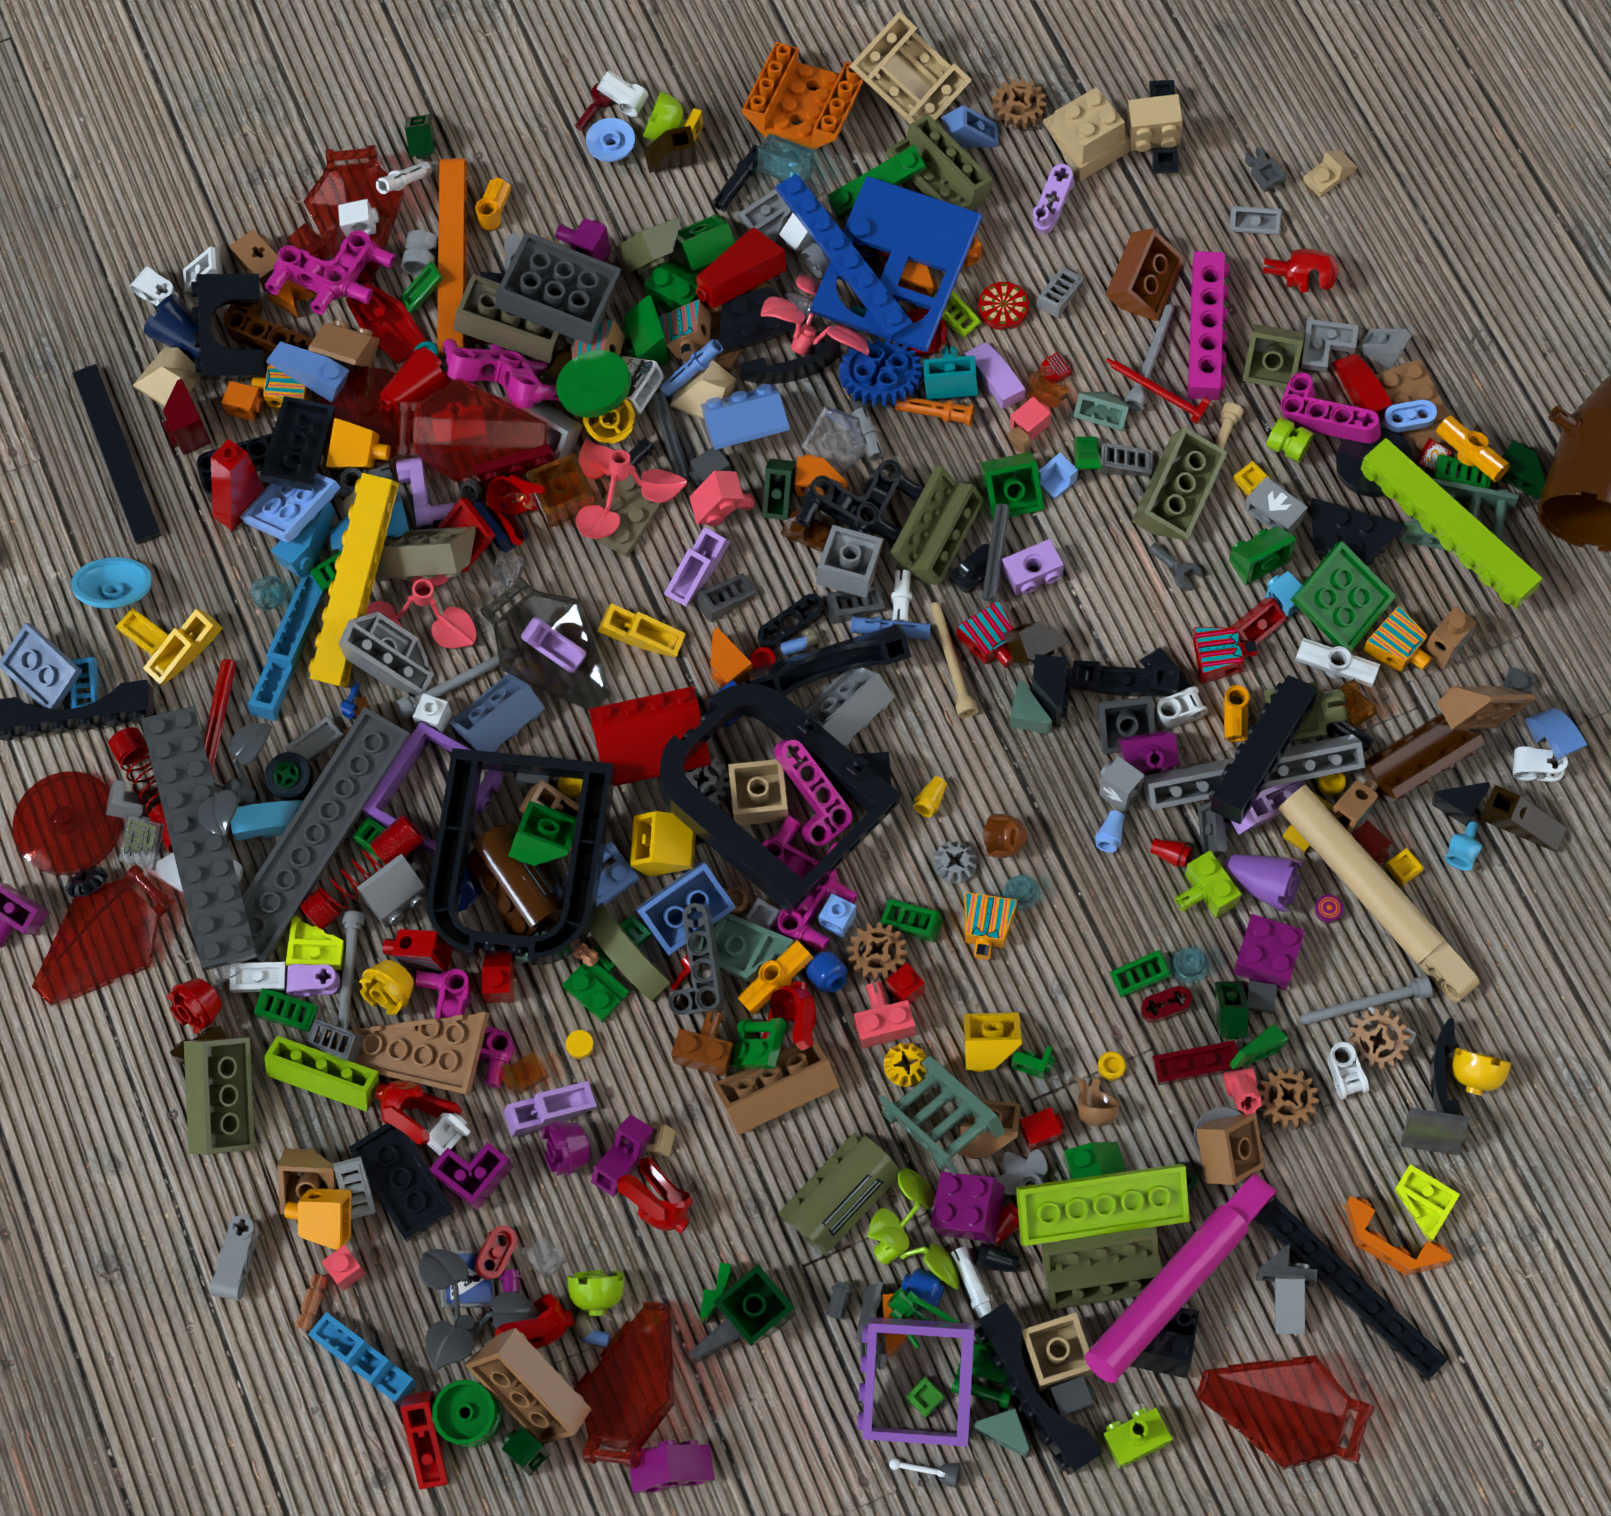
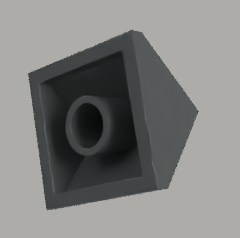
M1152 696L1098 703L1096 717L1103 754L1120 752L1118 738L1155 733Z

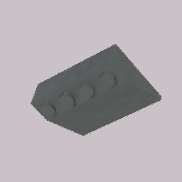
M526 231L497 290L495 308L591 345L603 319L621 269Z

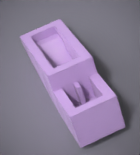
M987 342L964 353V356L975 355L977 377L988 394L994 396L1002 410L1025 399L1024 386L1004 359Z
M704 527L693 548H689L664 595L687 607L709 579L731 542Z
M586 1081L537 1093L534 1098L507 1104L503 1113L513 1138L550 1126L554 1121L564 1122L595 1109L597 1105L589 1082Z

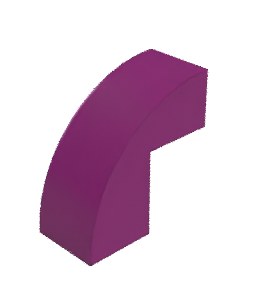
M630 1114L618 1127L614 1145L594 1166L591 1183L614 1197L618 1193V1178L627 1174L631 1175L649 1143L653 1128Z

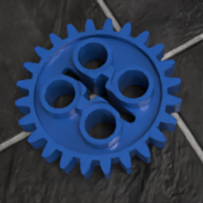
M879 338L875 339V343H871L867 339L869 347L868 356L852 348L848 349V355H843V362H840L839 379L841 380L842 388H846V394H853V400L862 398V404L864 405L868 401H872L873 407L878 402H881L883 407H886L888 401H891L893 405H896V399L898 398L905 402L906 395L914 396V390H919V383L922 382L923 366L920 364V357H915V350L908 351V346L906 345L900 347L897 342L890 344L888 339L881 343Z

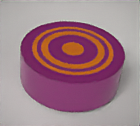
M1323 895L1317 900L1314 912L1321 922L1327 924L1334 923L1342 915L1343 904L1334 895Z

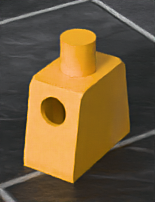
M334 418L326 467L336 471H344L351 467L358 470L365 468L367 470L374 469L376 459L386 461L389 459L391 447L390 445L379 444L380 436L378 433Z
M309 1189L300 1198L298 1203L287 1202L284 1216L285 1218L298 1220V1235L300 1238L338 1250L351 1238V1190Z

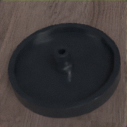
M1381 427V437L1374 443H1362L1344 439L1336 454V471L1341 482L1348 489L1362 496H1386L1378 484L1364 476L1361 470L1364 457L1385 438L1413 461L1411 447L1404 437L1397 432L1390 431L1388 428Z

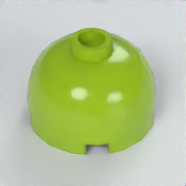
M660 92L644 130V138L654 141L667 130L684 127L686 120L682 119L684 110L682 104L675 97L668 93Z
M604 1270L576 1272L573 1273V1276L567 1275L568 1292L572 1302L579 1309L589 1310L590 1316L606 1315V1309L615 1307L622 1299L625 1287L624 1272L613 1270V1276H607Z

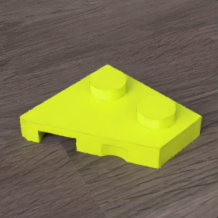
M295 916L291 921L286 966L288 968L292 964H326L334 970H342L345 949L344 941L334 935L326 934L324 930L319 929L315 925L314 927L303 922L300 917Z
M1411 1164L1395 1188V1192L1426 1239L1430 1242L1435 1238L1460 1196L1456 1191Z

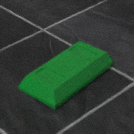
M433 261L424 268L400 296L409 313L416 312L443 281V277Z
M1076 437L1073 440L1075 469L1102 468L1098 438Z

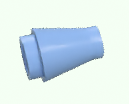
M1110 811L1095 836L1097 848L1104 852L1113 853L1121 846L1123 821L1125 818L1121 812Z

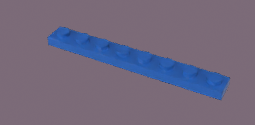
M795 174L776 185L778 194L887 336L892 340L912 328L910 318L801 177Z

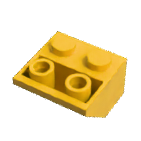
M654 811L635 815L633 819L630 866L648 877L694 868L696 833L673 813Z

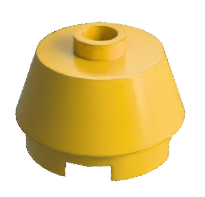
M384 960L365 970L359 981L363 986L360 990L363 998L372 1007L378 1004L387 1009V1015H396L401 1009L407 1007L414 987V980L410 973L402 965L392 960Z

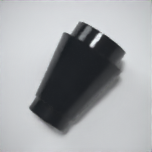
M991 1242L987 1244L980 1243L975 1259V1265L981 1266V1270L1012 1273L1016 1272L1019 1262V1256Z

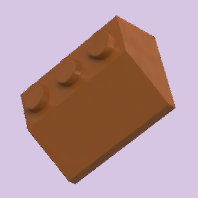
M1154 228L1132 232L1105 295L1121 310L1158 321L1185 258Z

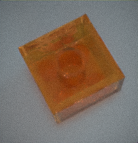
M575 453L526 472L530 483L546 487L543 495L534 493L549 528L576 518L580 509L585 506L596 505L594 494Z

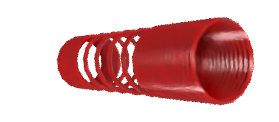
M124 728L110 738L108 746L120 764L121 769L127 771V780L134 782L132 789L134 792L139 793L140 803L146 805L145 812L149 815L148 818L152 825L156 827L155 830L167 852L173 853L162 803H160L161 800L151 802L159 795V792L152 796L147 803L141 799L142 794L158 790L157 787L145 791L147 787L156 782V779L147 784L142 791L135 789V783L144 782L155 777V775H152L146 779L138 780L142 775L153 770V767L142 772L135 780L129 778V772L144 769L152 764L150 761L140 768L132 769L140 761L150 758V755L145 756L149 751L147 742L139 728ZM132 764V766L129 769H125L123 767V765ZM160 803V804L156 805V806L150 811V813L148 812V810H147V806H148V805H153V804Z
M401 815L388 828L382 831L378 837L374 838L370 842V846L387 865L400 854L406 858L425 839L407 817ZM362 850L376 872H378L375 864L381 869L383 868L365 850ZM351 859L365 881L367 880L365 874L369 877L372 876ZM340 868L341 872L351 883L357 897L346 892L332 878H330V881L342 895L346 907L336 902L321 887L300 904L305 915L321 930H324L328 924L341 915L337 906L343 909L349 908L344 893L352 899H359V892L354 883L357 886L360 884L342 868Z

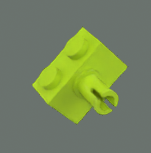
M1211 850L1187 864L1185 876L1193 887L1174 897L1176 905H1181L1179 909L1182 912L1203 900L1214 917L1218 918L1239 905L1242 894Z
M1144 1407L1132 1414L1133 1419L1125 1423L1122 1420H1118L1106 1427L1107 1432L1103 1434L1102 1438L1118 1470L1171 1444L1173 1439L1157 1408L1149 1411L1147 1407Z

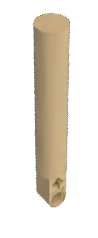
M1306 784L1279 806L1278 810L1450 1000L1460 1002L1479 985V979L1471 968Z

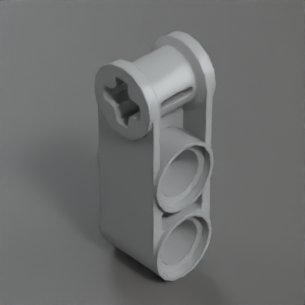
M246 1215L235 1216L229 1223L225 1241L220 1250L217 1269L212 1278L211 1295L240 1301L243 1297L247 1275L253 1263L254 1250L259 1236L258 1225ZM247 1226L249 1228L248 1232L244 1231L241 1235L239 1233L240 1228L245 1229Z

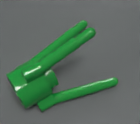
M902 1287L893 1294L887 1303L892 1309L889 1315L895 1319H903L902 1315L908 1318L911 1314H914L920 1320L930 1321L917 1309V1306L920 1305L947 1322L960 1323L950 1315L922 1300L912 1291L908 1293ZM906 1334L914 1347L919 1349L920 1344L915 1336Z

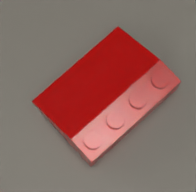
M694 686L589 709L599 760L602 763H613L616 770L614 786L659 777L661 756L668 741L673 735L681 740L689 729L692 728L694 730L700 725L699 721L701 719ZM707 742L689 758L683 767L684 771L711 765Z

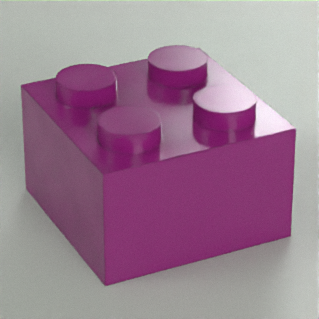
M1251 914L1233 974L1257 982L1276 984L1277 988L1286 991L1305 930Z
M941 1172L930 1227L945 1237L995 1242L1005 1187L994 1177L959 1173L953 1175L950 1172Z

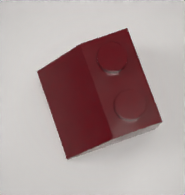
M183 379L177 380L163 409L166 421L162 422L173 447H180L182 454L185 455L212 442Z

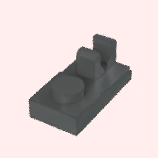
M1210 801L1198 808L1201 853L1203 855L1211 850L1217 858L1227 853L1225 830L1231 827V823L1224 822L1223 816L1211 811Z

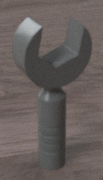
M1157 543L1152 544L1149 551L1170 569L1176 570V585L1182 590L1192 591L1193 585L1184 581V576L1193 573L1201 577V569L1196 564L1189 562L1179 565L1178 561Z

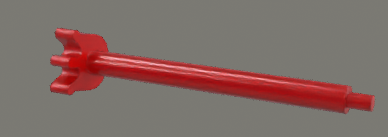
M1107 358L1105 361L1111 365L1112 369L1193 415L1190 421L1198 424L1211 400L1204 397L1199 406L1196 407L1119 361H1113L1110 358Z

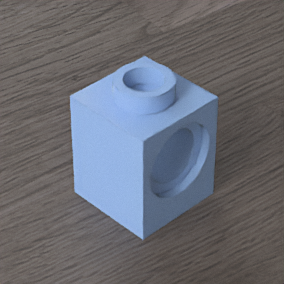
M831 893L819 915V926L844 939L856 917V905Z

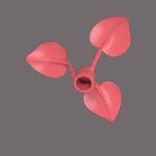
M806 275L798 276L796 279L797 286L801 290L816 296L822 280ZM772 296L766 299L762 306L761 317H776L796 323L791 349L800 355H809L813 345L819 344L826 334L867 356L869 354L866 338L861 332L843 324H836L835 327L828 326L817 337V330L810 325L814 314L809 313L806 324H803L801 327V323L805 320V315L791 301Z
M586 439L579 452L578 464L581 473L590 479H600L604 475L611 476V482L605 509L599 505H588L580 509L576 516L577 528L581 535L592 539L605 538L617 531L620 525V516L615 512L609 511L615 482L625 480L630 473L636 484L642 486L641 494L643 497L658 503L673 499L687 485V480L677 474L660 469L644 471L640 480L635 471V466L630 465V455L624 450L614 451Z
M445 574L429 579H423L422 576H415L410 579L414 582L412 596L408 597V601L397 615L395 608L384 601L372 602L367 608L366 615L378 611L401 626L398 619L402 618L413 602L418 606L430 605L435 616L438 618L431 627L432 637L438 645L448 649L472 646L476 642L475 625L467 612L459 607L451 606L441 615L436 606V601L433 599L434 587L442 586L450 579V577H445Z

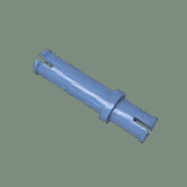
M711 339L701 350L692 353L690 359L660 384L661 391L666 396L672 397L699 371L708 368L709 363L723 352L720 342L716 339Z
M851 616L850 633L867 634L900 623L906 638L929 640L931 624L884 620L875 616V619Z

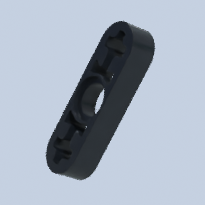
M808 594L765 623L758 630L759 645L775 650L781 646V643L790 640L820 619L824 614L822 598L816 594ZM811 604L814 606L817 604V611L808 610L807 605ZM787 617L797 618L799 622L793 628H788L783 623ZM765 634H774L775 640H765Z

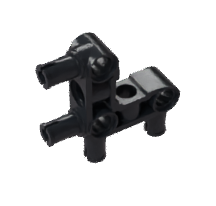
M892 459L883 461L873 471L866 482L867 487L862 496L854 495L844 489L841 483L827 476H818L806 487L803 496L804 504L795 522L802 527L808 528L819 509L848 526L850 530L865 534H873L875 532L894 544L902 529L884 520L882 515L894 491L899 490L916 501L924 487L906 477L899 463ZM882 470L888 471L891 479L886 478ZM815 486L822 488L824 495L818 494ZM860 512L868 516L869 522L861 518Z

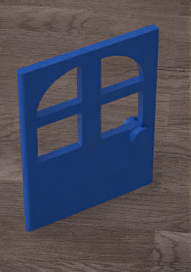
M866 176L843 233L856 246L866 245L890 253L880 278L882 284L893 298L930 311L924 318L913 323L912 328L891 340L868 310L863 318L851 312L841 302L837 294L836 283L838 279L845 280L830 261L810 307V313L928 352L983 215ZM908 260L946 272L935 298L898 286Z

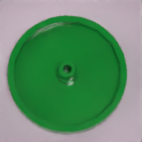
M606 350L588 351L573 358L561 370L556 383L557 395L564 408L571 414L586 418L598 417L611 412L625 400L631 388V374L625 361L619 355Z

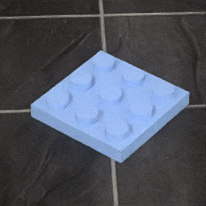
M319 473L316 474L312 491L270 483L242 513L240 518L245 524L286 543H290L316 517L317 513L334 497V494L341 487L335 480Z

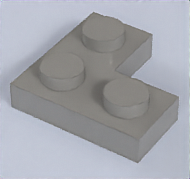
M1307 319L1301 369L1327 372L1330 350L1355 353L1359 325Z

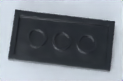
M284 396L260 472V481L312 491L334 417L335 406Z
M385 1124L348 1147L354 1158H362L371 1186L406 1242L455 1212L408 1135L393 1125Z

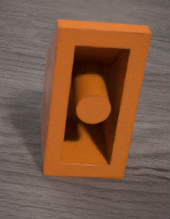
M815 455L797 456L796 496H804L806 487L818 476H827L841 483L842 487L848 490L847 481L824 458ZM815 486L816 492L824 495L822 488Z
M716 627L713 630L711 679L719 688L725 687L732 680L739 685L749 677L748 671L753 669L752 663Z

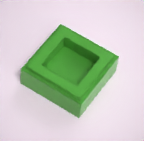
M925 1376L905 1396V1399L926 1419L946 1399V1396Z

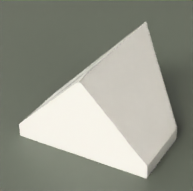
M221 244L215 248L210 246L183 269L184 291L191 292V282H195L197 274H223Z

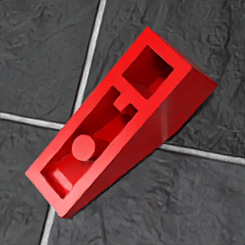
M433 1390L406 1395L400 1406L419 1490L448 1484L443 1440L432 1420V1406L435 1402Z

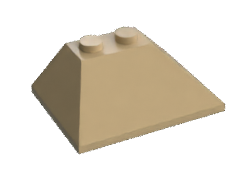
M899 11L849 67L909 124L927 114L936 120L972 79L955 63L950 65L915 32L917 27Z

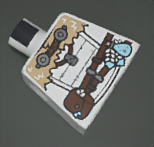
M622 356L621 358L625 361L631 374V388L626 399L631 403L634 412L641 414L665 376L656 361Z

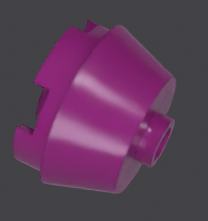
M554 1121L552 1125L542 1128L541 1139H547V1152L544 1153L551 1173L556 1172V1176H569L589 1162L590 1141L580 1124Z

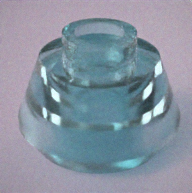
M271 575L255 580L250 588L252 600L264 611L276 609L282 603L285 594L282 581Z
M1016 875L1005 883L1003 898L1016 899V910H1029L1039 901L1040 888L1038 883L1030 876Z
M1184 947L1173 955L1171 969L1178 980L1189 984L1197 983L1207 975L1209 961L1201 950L1194 947Z

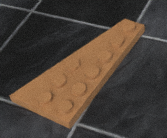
M479 1012L471 1015L425 1019L356 1030L349 1029V1031L365 1036L356 1064L376 1070L378 1075L470 1095L490 1013ZM328 1032L324 1043L325 1046H327L332 1032ZM339 1033L337 1034L336 1040L333 1045V1049L336 1048V1045L338 1043L340 1037ZM347 1036L343 1043L341 1052H344L345 1046L349 1038Z

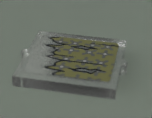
M127 815L118 861L131 864L133 868L141 867L155 871L164 824L151 821L149 817L140 818Z

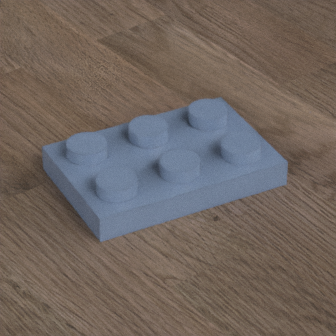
M30 623L23 625L0 660V668L42 708L57 710L82 673L79 667Z

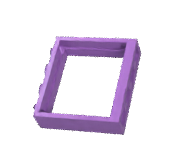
M420 722L388 773L363 808L366 819L370 817L385 829L396 820L384 813L383 810L430 741L452 752V748L471 749ZM484 770L488 773L479 785L472 831L480 813L483 814L490 804V797L494 791L500 790V784L504 780L503 771ZM423 835L425 840L418 845V848L434 856L436 841Z
M870 1317L868 1326L863 1325L862 1343H867V1354H861L860 1372H866L865 1383H860L859 1401H864V1412H858L857 1430H863L862 1439L968 1447L974 1324ZM877 1332L962 1338L957 1433L872 1427Z

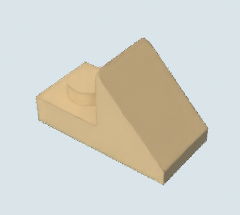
M1341 150L1326 151L1323 162L1304 175L1303 182L1319 197H1322L1355 172L1358 167Z

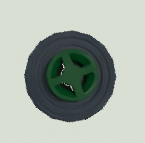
M285 752L278 754L266 767V785L271 793L280 799L295 800L301 798L308 793L313 784V768L309 761L298 753Z

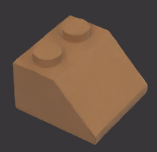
M335 320L334 324L325 322L309 345L308 351L353 365L372 368L380 338L372 336L373 331L361 327H358L357 331L348 329V323Z
M1256 1112L1249 1115L1240 1114L1211 1120L1196 1128L1205 1183L1235 1185L1265 1167Z

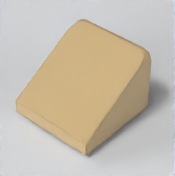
M645 1123L653 1128V1132L644 1152L660 1156H670L676 1131L665 1124Z

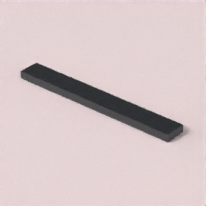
M97 364L73 372L76 385L136 544L138 545L162 536Z
M1274 1198L1256 1216L1255 1220L1283 1247L1290 1244L1289 1252L1299 1262L1310 1265V1269H1317V1278L1427 1382L1445 1364L1448 1359L1280 1201Z

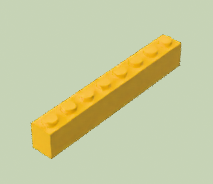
M362 473L361 479L359 478L356 482L355 493L357 495L354 504L349 508L348 518L350 522L348 530H345L342 535L343 549L341 555L336 559L335 570L337 573L335 580L329 586L328 594L330 600L328 607L326 606L322 613V621L324 623L322 631L316 637L315 646L317 651L315 658H312L309 664V673H311L309 679L345 688L348 686L353 663L345 658L338 643L348 621L364 616L367 612L399 483L391 479Z

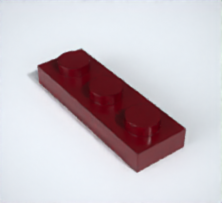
M547 444L474 466L476 475L481 483L485 485L490 484L494 478L500 476L509 477L510 475L521 477L525 473L534 470H546L550 466L557 464L552 448Z
M1235 1040L1154 1055L1152 1056V1062L1158 1085L1233 1071L1230 1063L1238 1054Z

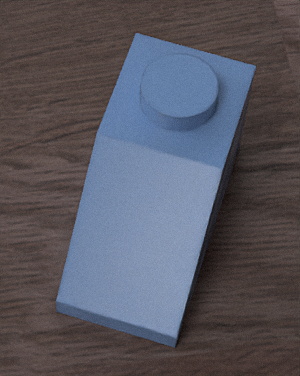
M965 105L942 117V128L962 148L998 146V124Z

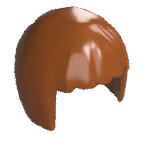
M1007 814L990 815L987 818L983 831V840L987 854L994 858H1008L1018 854L1025 846L1027 840V831L1018 819Z

